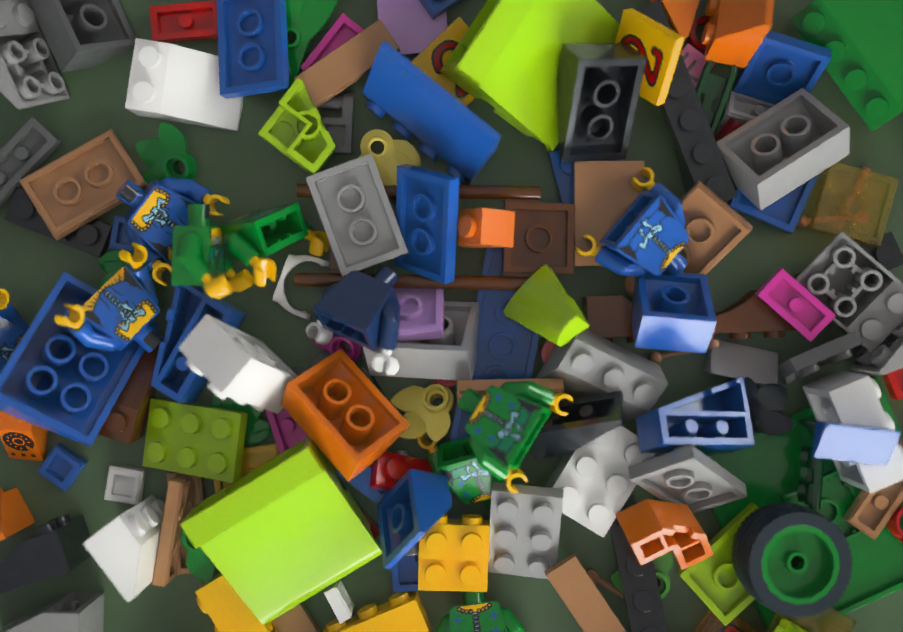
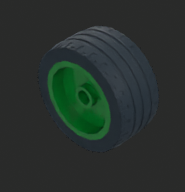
M779 502L757 508L741 522L733 539L731 552L733 568L745 590L762 605L788 617L803 618L816 616V614L827 611L828 608L834 606L833 604L837 603L839 598L843 596L851 579L853 566L851 549L841 530L827 517L803 505Z

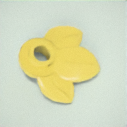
M381 129L370 130L362 137L360 143L361 155L359 157L372 153L383 185H397V166L403 164L421 166V159L417 150L406 140L393 139L388 132ZM374 141H381L384 144V149L380 153H375L371 150V144Z
M432 384L426 388L412 385L399 391L391 399L393 406L405 413L403 417L410 424L400 436L402 439H417L427 433L429 438L436 443L448 433L451 426L449 412L454 406V396L448 387L440 384ZM436 398L443 399V403L439 406L432 405Z

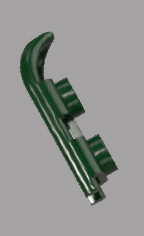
M709 60L706 61L701 71L695 90L699 99L701 93L705 94L702 108L715 136L735 81L737 66L730 65L729 78L709 73L714 61ZM715 97L721 98L716 112L710 110Z
M800 419L798 421L799 424L810 432L814 442L816 424L809 420ZM802 446L800 467L807 468V481H799L797 499L798 502L809 504L810 509L819 512L821 510L825 458L812 457L813 447Z

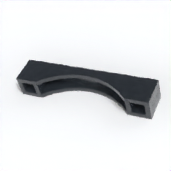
M660 0L636 9L638 12L671 29ZM680 52L665 103L659 106L676 151L682 183L687 193L700 180L725 202L738 196Z

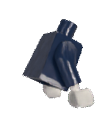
M382 266L374 277L356 270L351 271L341 281L326 287L322 292L320 300L313 306L317 321L308 324L306 327L307 336L315 339L318 344L327 345L332 340L333 333L374 352L380 348L381 353L372 359L373 369L377 372H382L383 364L387 360L386 373L388 375H395L399 369V361L392 355V350H396L401 314V305L392 287L398 280L396 273L386 266Z

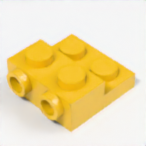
M444 514L419 539L418 590L487 592L490 540L489 520H483V516L478 514H464L462 519H448V515Z

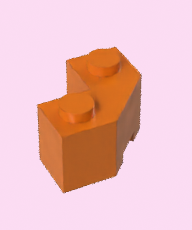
M645 499L615 514L640 565L670 551L682 570L713 556L706 534L687 504Z

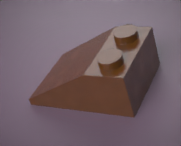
M160 343L150 353L144 350L98 435L128 444L143 437L148 419L150 398H154L156 388L151 386Z

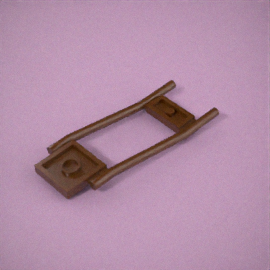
M297 183V197H312L308 184ZM384 185L388 198L396 199L397 185ZM459 185L458 199H505L504 210L515 212L514 247L503 248V276L455 275L453 282L443 284L421 275H397L398 280L392 287L410 289L518 290L545 264L553 269L555 274L572 275L574 274L575 204L540 203V186ZM331 245L329 257L330 273L295 272V286L328 287L344 278L341 275ZM366 274V275H369V276H371V277H374L375 274Z

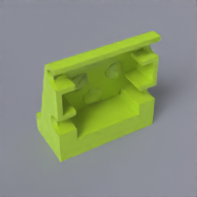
M486 0L440 72L474 98H481L494 107L493 112L521 133L542 142L545 145L544 150L553 152L559 143L557 75L562 44L615 43L620 24L596 0Z
M310 437L239 479V482L229 484L196 504L180 524L195 549L202 548L263 625L268 624L382 554L381 544H378L373 537L369 522L349 490H344L336 476V469L331 461Z

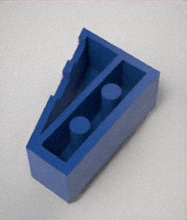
M173 285L175 292L171 309L167 310L165 320H168L164 341H160L151 386L178 403L196 402L208 379L204 375H198L186 365L185 362L188 358L178 347L206 314L239 329L247 314L223 299L210 297L202 286Z
M744 376L659 407L636 418L640 453H669L676 447L693 445L702 453H732L755 445Z

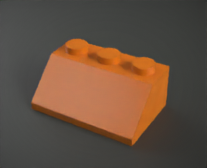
M707 0L705 15L709 16V23H706L701 38V44L706 45L704 60L746 68L772 26L774 0Z
M341 348L288 382L280 403L348 482L374 463L410 425Z

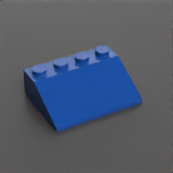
M384 41L379 46L363 90L364 97L368 101L365 106L378 118L381 119L385 115L395 124L392 128L404 139L409 140L412 137L421 144L419 150L431 161L435 162L438 158L446 164L448 168L445 171L450 176L459 178L460 184L465 180L471 185L496 154L501 135L387 42Z
M63 272L0 373V410L33 425L91 446L145 349L134 339L121 351L116 349L107 351L86 347L69 331L68 326L57 324L54 320L56 315L64 316L67 319L69 317V310L64 307L65 303L82 307L98 291L72 275ZM152 320L149 325L156 330L159 323Z

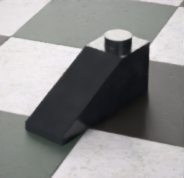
M622 391L575 398L573 402L569 400L559 401V410L568 413V415L562 416L552 411L528 451L534 459L567 455L622 425Z

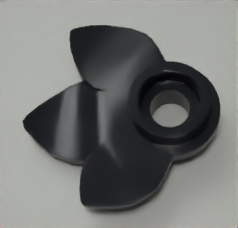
M745 377L744 381L753 431L757 429L767 435H779L790 431L795 423L781 411L788 399L787 388L773 383L757 387L752 379Z

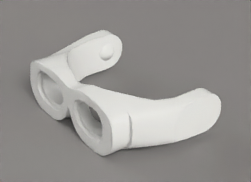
M289 253L272 301L279 303L286 311L310 320L311 314H308L306 311L297 310L290 305L285 294V280L289 272L300 263L313 261L322 267H329V262L311 255H293Z

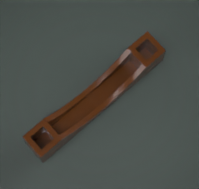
M750 290L737 302L715 313L716 325L710 340H716V333H729V339H749L750 332H763V338L785 337V331L796 329L755 294L757 290ZM622 295L582 297V314L589 324V327L586 328L587 330L613 342V337H627V343H634L631 324L633 303Z

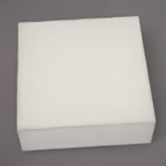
M116 464L110 465L104 500L133 505L142 501L147 470Z
M340 579L328 586L324 594L339 623H342L351 618L355 605Z

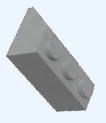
M801 88L716 143L725 166L738 189L761 211L850 154V126L804 88Z
M444 301V338L397 342L396 350H392V355L399 361V369L395 375H388L386 373L387 360L383 364L382 372H377L373 369L372 359L381 353L380 348L374 352L363 347L370 376L472 380L478 350L479 302Z
M587 329L583 330L562 347L556 345L536 379L563 378V393L570 395L574 399L622 391L623 422L650 412L668 385L660 365Z

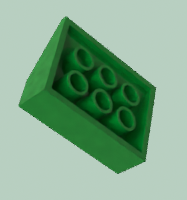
M814 0L789 19L805 42L831 49V60L825 69L871 132L903 112V0Z

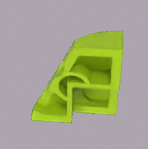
M297 78L278 102L279 107L258 134L309 174L313 175L321 171L336 146L326 130L321 116L306 90L304 82Z
M546 264L537 270L517 290L503 311L509 319L520 323L560 347L589 327L575 300L567 295L553 269Z

